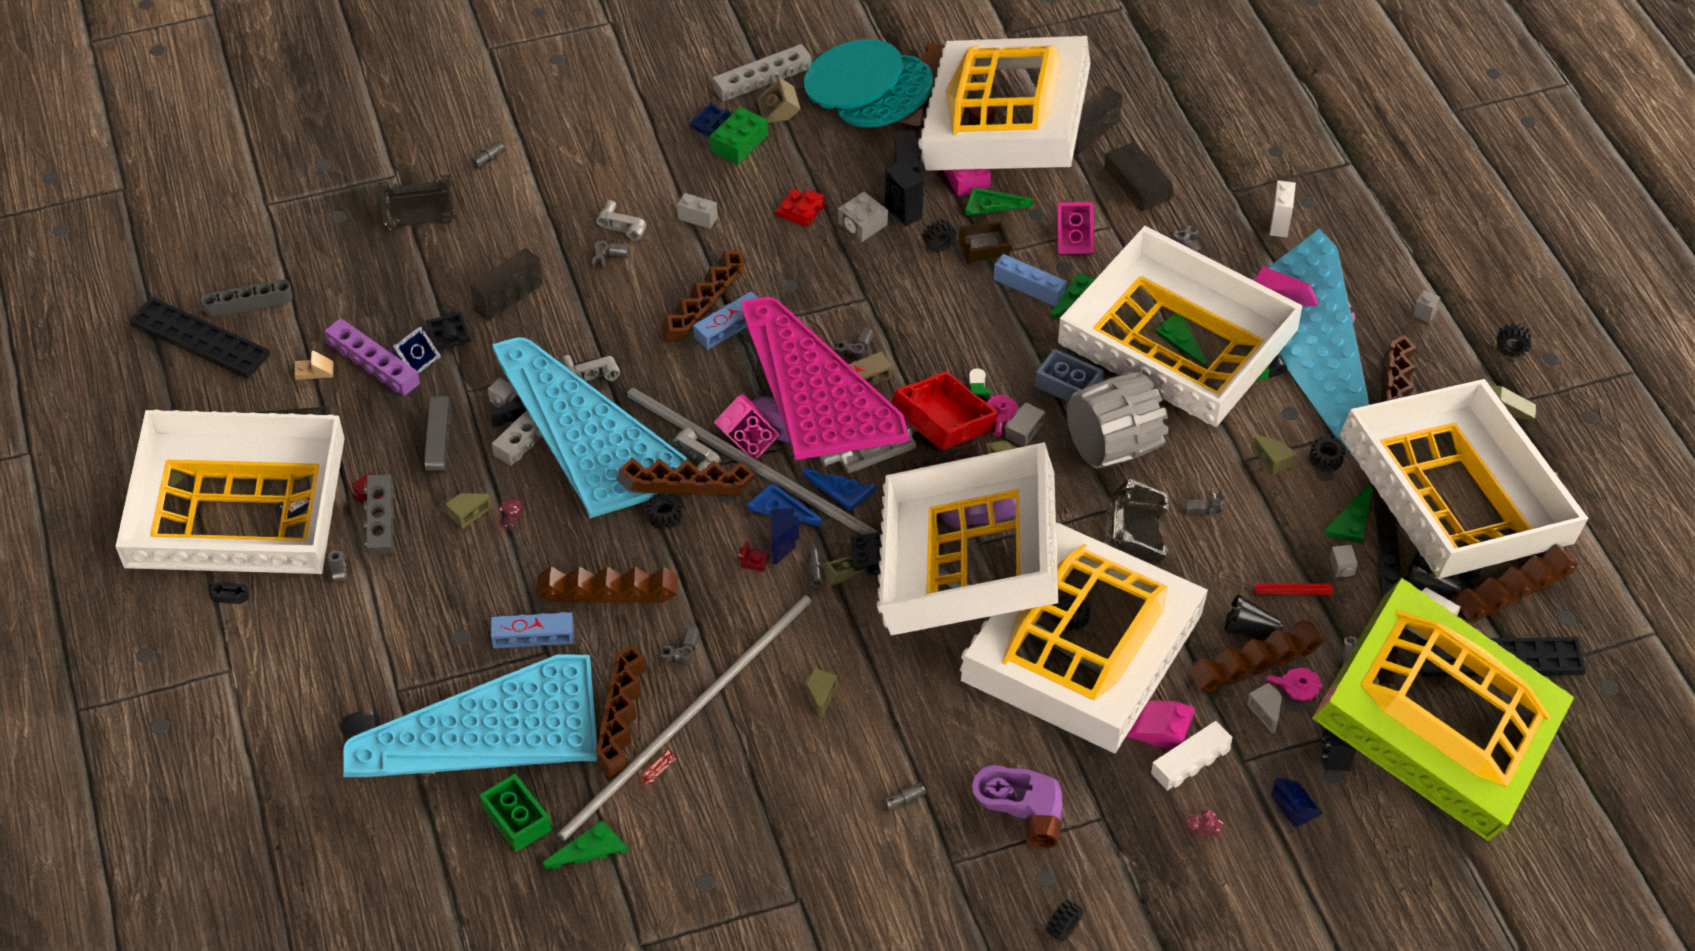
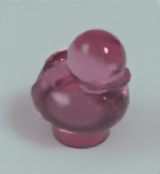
M514 496L511 500H504L500 506V511H504L508 515L500 521V525L504 530L515 528L514 521L522 518V510L525 508L524 504Z
M1212 810L1203 811L1202 820L1198 815L1188 817L1187 825L1193 831L1199 828L1203 836L1211 834L1218 836L1224 823L1223 820L1218 818L1217 813Z

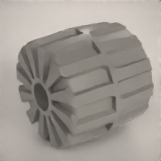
M1133 372L1113 377L1079 390L1070 396L1066 409L1068 427L1074 445L1084 461L1089 463L1091 467L1105 468L1127 462L1163 446L1166 442L1163 435H1168V427L1163 423V420L1168 419L1165 408L1159 407L1158 403L1162 401L1159 391L1153 389L1154 384L1147 376H1143L1139 372Z

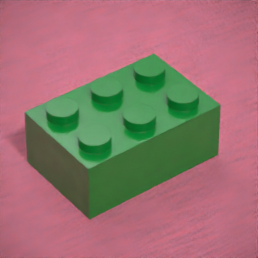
M739 107L710 135V151L739 165L768 136V120Z
M516 774L479 795L483 811L515 852L552 831L550 817Z

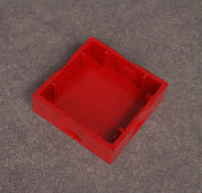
M948 371L931 376L922 382L912 383L896 389L891 402L903 414L905 421L941 451L992 431L999 414L980 397L969 391L964 384Z

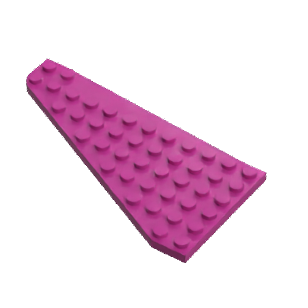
M771 297L741 301L744 320L792 445L795 460L909 441V434L903 414L780 301Z

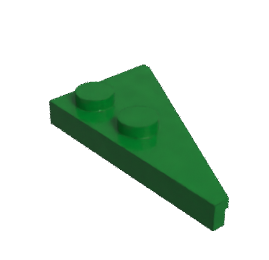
M973 187L965 215L1032 207L1033 199Z
M1078 273L1051 312L1050 318L1055 319L1063 316L1065 311L1074 304L1095 279Z
M1175 313L1155 329V333L1201 365L1205 366L1207 364V360L1183 316Z
M1367 486L1326 528L1325 536L1362 543L1372 487Z
M601 821L542 863L545 869L560 868L561 864L570 862L578 864L592 861L595 858L602 859L606 858L607 854L616 852L625 854L628 852V849L614 832Z

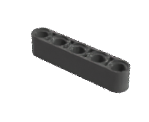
M277 280L208 293L202 296L201 304L205 316L213 318L286 304L292 301L293 294L289 281Z
M430 396L425 449L426 471L446 470L451 411L450 396Z

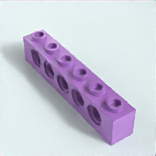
M340 318L324 330L326 343L331 348L334 347L342 356H347L355 365L361 366L368 374L374 375L381 383L387 384L395 393L398 392L405 396L420 384L418 371Z

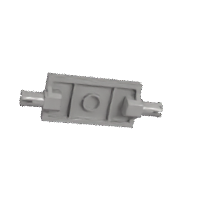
M906 421L909 434L908 442L820 456V461L824 467L839 461L847 474L915 449L916 442L912 438V434L917 432V430Z

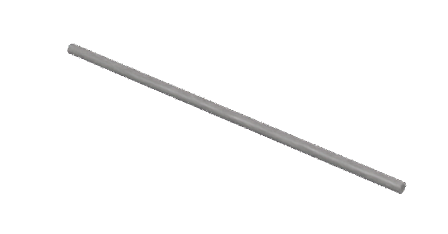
M804 595L557 833L558 837L565 841L789 625L812 602L811 599Z

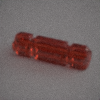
M667 750L663 757L657 759L649 767L650 770H646L642 774L643 781L650 784L655 779L654 777H658L668 767V764H671L676 759V755L672 751Z

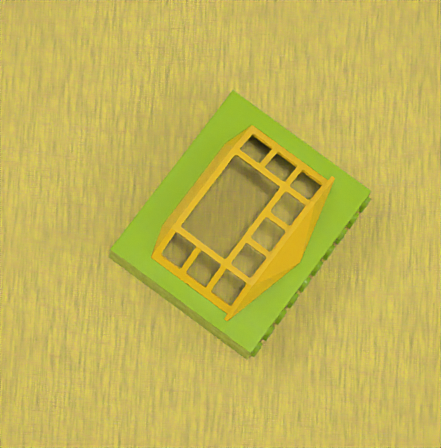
M1401 578L1382 598L1312 719L1486 841H1489L1509 825L1574 697L1551 682L1547 677L1535 671L1531 666L1519 660L1515 655L1506 651L1496 642L1483 635L1479 630L1467 624L1462 618L1457 617L1444 606L1431 599L1427 594L1415 588L1410 582ZM1405 625H1408L1428 639L1425 646L1398 639ZM1434 644L1456 659L1453 666L1431 651ZM1393 646L1420 654L1412 669L1385 661ZM1426 658L1504 712L1485 750L1476 746L1406 697V692ZM1462 663L1484 678L1481 685L1459 671ZM1380 668L1407 676L1399 691L1372 683ZM1490 683L1512 697L1509 705L1487 690ZM1518 702L1535 713L1528 728L1515 710ZM1509 719L1513 721L1524 736L1517 750L1514 749L1503 733ZM1497 742L1501 744L1512 759L1504 774L1491 757Z

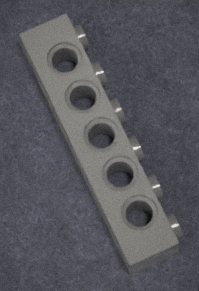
M802 44L714 76L713 90L724 102L774 83L779 78L785 79L808 70L811 66V55Z
M528 411L522 414L492 443L493 455L510 466L520 460L522 455L543 437Z

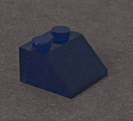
M794 508L771 509L773 564H778L796 548L795 540H799V518L794 515Z

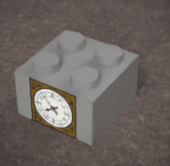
M862 192L838 208V224L863 242L888 225V210L867 193Z

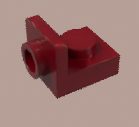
M745 541L743 548L740 547L738 552V559H741V568L764 572L769 552L751 549L749 542Z

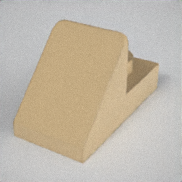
M312 351L311 360L295 361V379L333 377L334 362Z

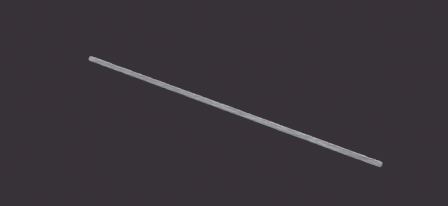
M631 388L628 390V398L681 429L691 428L701 441L737 462L741 461L749 469L861 535L879 532L637 389ZM939 567V576L951 574ZM961 581L947 585L953 589L961 587ZM1035 623L1034 626H1036V627H1038V628H1040V629H1042V630H1045V631H1047V632H1049V633H1052V632L1048 631L1047 629H1045V628H1043V627H1041L1040 625H1038V624ZM1032 634L1033 636L1037 637L1038 639L1042 640L1043 642H1045V643L1048 642L1047 640H1044V639H1042V638H1040V637H1038V636ZM1055 644L1053 645L1055 649L1061 651L1062 653L1066 654L1072 659L1074 658L1075 653H1072ZM1083 657L1079 662L1098 674L1103 669V666Z

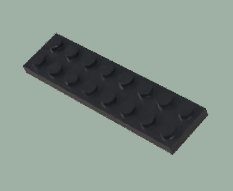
M151 297L129 320L131 326L247 379L270 356L269 349L154 297Z
M1578 637L1489 638L1509 653L1515 655L1519 660L1531 666L1541 675L1585 674L1586 669ZM1417 639L1416 644L1425 646L1427 640ZM1434 644L1431 651L1453 666L1456 659ZM1427 658L1421 666L1422 677L1451 676ZM1463 663L1461 664L1459 671L1466 676H1480Z

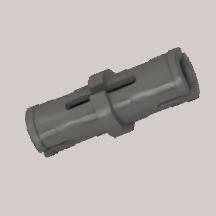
M498 141L493 146L483 149L482 153L471 159L472 164L479 168L484 163L492 161L496 155L505 150L504 145Z
M812 549L810 552H807L809 562L807 570L810 573L811 585L813 587H820V584L823 585V565L820 562V552Z
M921 782L906 789L901 788L897 793L883 798V805L887 811L902 804L907 805L910 803V800L925 795V788L921 786Z

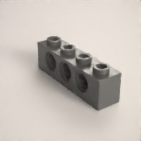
M391 474L367 475V482H364V492L367 494V500H364V511L367 512V518L364 519V530H367V537H364V548H367L370 555L393 554L394 481ZM378 494L383 495L380 499L374 498ZM378 512L383 513L380 517H374ZM378 530L383 531L380 535H374Z

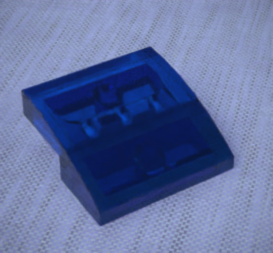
M710 103L691 121L690 126L710 137L733 113L726 108L722 111L713 103Z

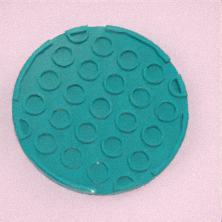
M875 39L850 41L826 51L811 64L805 74L804 88L809 99L814 103L820 104L821 107L833 109L834 107H841V109L857 108L881 98L884 92L891 90L896 85L899 76L903 72V61L899 51L887 42Z
M901 55L903 72L891 90H887L882 94L881 98L864 106L852 109H841L839 107L836 110L845 122L859 127H877L901 120L917 110L929 97L934 84L930 67L919 58Z

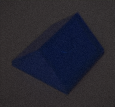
M421 326L392 346L393 355L418 371V374L441 357Z
M1277 778L1275 780L1271 797L1295 828L1322 814V811L1299 781Z

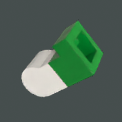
M973 369L969 374V391L987 403L990 399V388H984L986 374L982 369Z

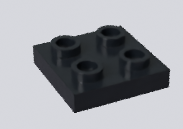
M462 312L426 320V326L435 351L471 342Z
M882 531L850 537L854 571L865 570L869 575L881 573L879 561L882 560L880 556V547H882L880 535L883 534Z

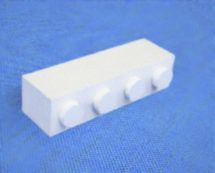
M1214 721L1154 761L1151 774L1167 791L1172 787H1178L1184 779L1196 775L1202 767L1211 765L1220 755H1226L1231 749L1232 736L1217 721Z

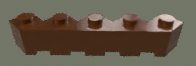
M927 43L925 47L926 53L922 55L921 61L930 67L934 79L933 87H935L937 68L940 67V58L943 57L942 49L945 46ZM932 91L927 100L913 113L901 119L900 123L923 127L924 118H927L925 111L930 107L929 99Z
M724 251L719 260L720 267H710L705 275V282H696L690 293L691 299H681L676 308L677 315H667L661 325L664 341H682L693 329V325L704 317L737 280L745 267L742 251Z
M1405 335L1391 341L1384 354L1381 402L1410 396L1414 389L1409 378L1415 369L1410 359L1416 347Z
M632 457L619 469L616 480L629 492L739 496L751 485L755 473L741 461L729 472L724 470L715 461H712L704 470L700 471L688 460H685L673 471L660 458L646 470Z
M1555 544L1542 558L1533 555L1520 569L1511 566L1498 580L1489 577L1476 591L1466 588L1453 603L1460 606V611L1467 619L1478 621L1571 575L1579 563L1564 547Z
M551 566L538 574L536 594L551 602L664 603L677 595L678 575L665 567L651 575L634 567L622 575L608 566L595 575L580 566L566 575Z
M1302 620L1297 622L1290 632L1279 629L1273 631L1264 642L1256 639L1247 641L1239 652L1227 648L1220 652L1214 661L1201 658L1188 671L1199 689L1214 692L1219 689V685L1225 683L1232 685L1244 680L1243 676L1251 673L1254 676L1268 671L1269 666L1274 664L1282 666L1294 660L1293 657L1300 654L1304 657L1308 656L1320 647L1325 640L1313 623Z
M633 644L615 656V665L612 671L609 694L607 695L604 718L602 719L600 738L596 748L598 766L609 778H612L627 767L626 756L622 749L632 743L630 729L627 724L636 719L635 704L632 700L641 695L640 681L637 676L646 671L645 657Z

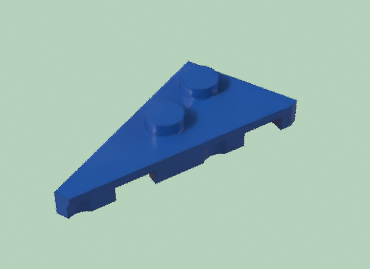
M804 468L802 470L803 477L848 511H852L876 491L874 484L866 486L858 484L857 480L846 479L845 477L833 474L824 476L812 469Z
M773 483L747 504V510L816 526L822 524L821 517Z

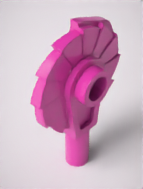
M1005 394L992 396L987 401V404L999 413L995 422L994 436L996 437L1002 435L1003 427L1008 420H1012L1016 410L1019 408L1018 403L1013 401L1012 398L1005 397Z
M1307 668L1291 669L1282 678L1270 675L1266 677V683L1281 686L1292 699L1300 701L1312 700L1315 696L1317 697L1319 690L1322 689L1319 676Z

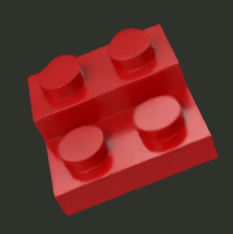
M792 189L776 210V216L808 227L811 221L815 220L817 213L824 208V195L809 189L806 193Z

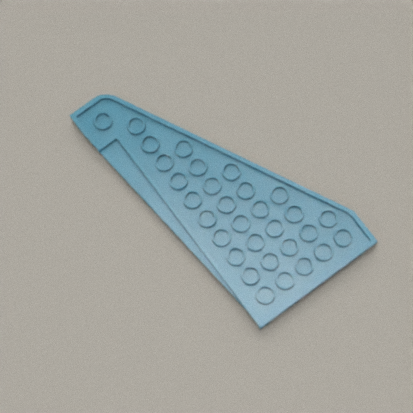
M1318 229L1268 267L1310 284L1318 301L1317 306L1302 307L1298 331L1278 354L1282 356L1288 371L1338 441L1342 442V445L1348 451V447L1339 436L1350 410L1368 406L1369 400L1338 249Z
M519 337L492 344V349L499 365L582 501L589 518L649 501L651 497L654 499L655 494L658 497L660 496V493L629 492L616 480L619 469L632 457L646 470L659 458L673 471L687 460L679 451L531 340Z
M557 654L355 735L344 745L343 777H375L572 761H597V738L590 655Z

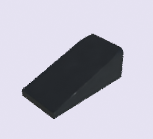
M519 397L490 413L493 427L516 421L527 411Z

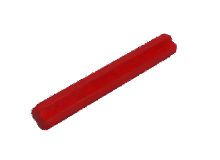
M1254 583V594L1331 595L1333 592L1331 583Z

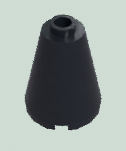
M1420 552L1416 553L1408 567L1409 576L1405 575L1403 578L1418 590L1423 591L1425 588H1428L1439 595L1447 597L1456 596L1461 587L1458 584L1459 579L1454 575L1438 579Z
M1240 595L1234 597L1231 603L1233 607L1231 612L1227 614L1224 626L1225 632L1229 634L1267 638L1273 631L1277 629L1282 630L1283 628L1279 618Z
M359 711L342 718L343 723L339 722L338 724L347 742L355 735L380 726L381 719L378 712L371 711V714H365L364 711Z

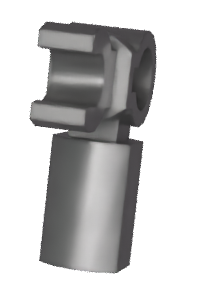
M1192 225L1188 226L1186 230L1174 232L1172 240L1200 254L1202 253V249L1192 241L1197 239L1199 231L1192 232Z
M605 241L596 242L592 266L595 268L597 263H601L604 269L606 267L605 259L607 255L628 257L629 245L614 243L608 245Z
M863 328L855 344H847L846 341L839 340V347L841 348H835L836 354L840 356L846 354L856 361L864 359L865 350L874 336L873 331Z
M1210 489V499L1208 501L1206 499L1186 500V514H1206V512H1209L1211 515H1220L1223 512L1224 489H1221L1218 494H1215L1213 489Z
M343 551L330 552L329 563L333 581H347Z
M687 627L682 647L674 649L670 645H665L663 647L664 652L669 654H662V661L671 662L675 660L683 665L692 664L695 660L693 651L696 649L700 631L694 627Z

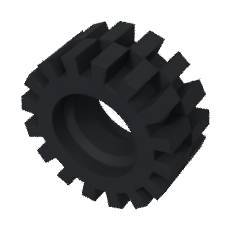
M938 219L936 223L934 221L931 222L932 225H928V229H924L922 234L923 241L932 252H940V249L945 251V248H949L950 244L953 245V240L957 238L956 230L951 223L945 219Z
M1512 323L1510 327L1507 324L1505 328L1501 327L1500 331L1498 330L1497 349H1500V353L1504 352L1505 356L1511 354L1510 357H1514L1516 354L1519 357L1520 353L1525 355L1526 351L1529 352L1531 348V333L1529 329L1526 330V326L1521 328V324L1514 326V323ZM1510 339H1517V340H1519V341H1509V340H1510Z
M1324 436L1320 437V440L1318 438L1315 439L1309 454L1311 464H1316V469L1321 467L1323 472L1325 469L1331 472L1332 469L1336 471L1337 468H1340L1346 450H1344L1345 446L1341 445L1342 442L1340 440L1336 442L1337 438L1334 437L1331 440L1330 436H1327L1326 439ZM1320 452H1330L1334 456H1325Z
M660 493L659 497L655 494L654 499L651 497L649 502H647V517L652 526L655 524V528L658 529L660 526H662V529H665V526H668V529H670L672 524L676 526L677 522L680 523L682 517L680 499H676L674 494L671 497L670 494L664 495V493ZM668 508L672 510L666 514H661L657 512L659 509Z
M1068 594L1067 597L1062 595L1061 599L1058 598V603H1055V607L1065 611L1071 607L1077 597H1072L1071 594ZM1083 600L1078 607L1079 615L1072 616L1066 627H1069V631H1072L1073 627H1075V630H1079V627L1083 628L1088 623L1090 605H1088L1089 602L1087 600ZM1053 615L1054 621H1057V625H1059L1062 619Z
M1066 899L1053 912V916L1050 917V921L1046 925V932L1058 941H1064L1069 937L1070 933L1072 934L1073 929L1077 927V923L1081 920V916H1083V909L1071 900Z

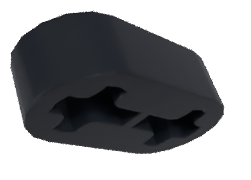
M217 582L210 588L212 599L215 602L242 604L249 598L248 589L243 584Z

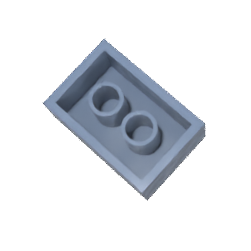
M1054 348L1036 372L1035 387L1069 402L1070 396L1073 393L1101 382L1103 370Z

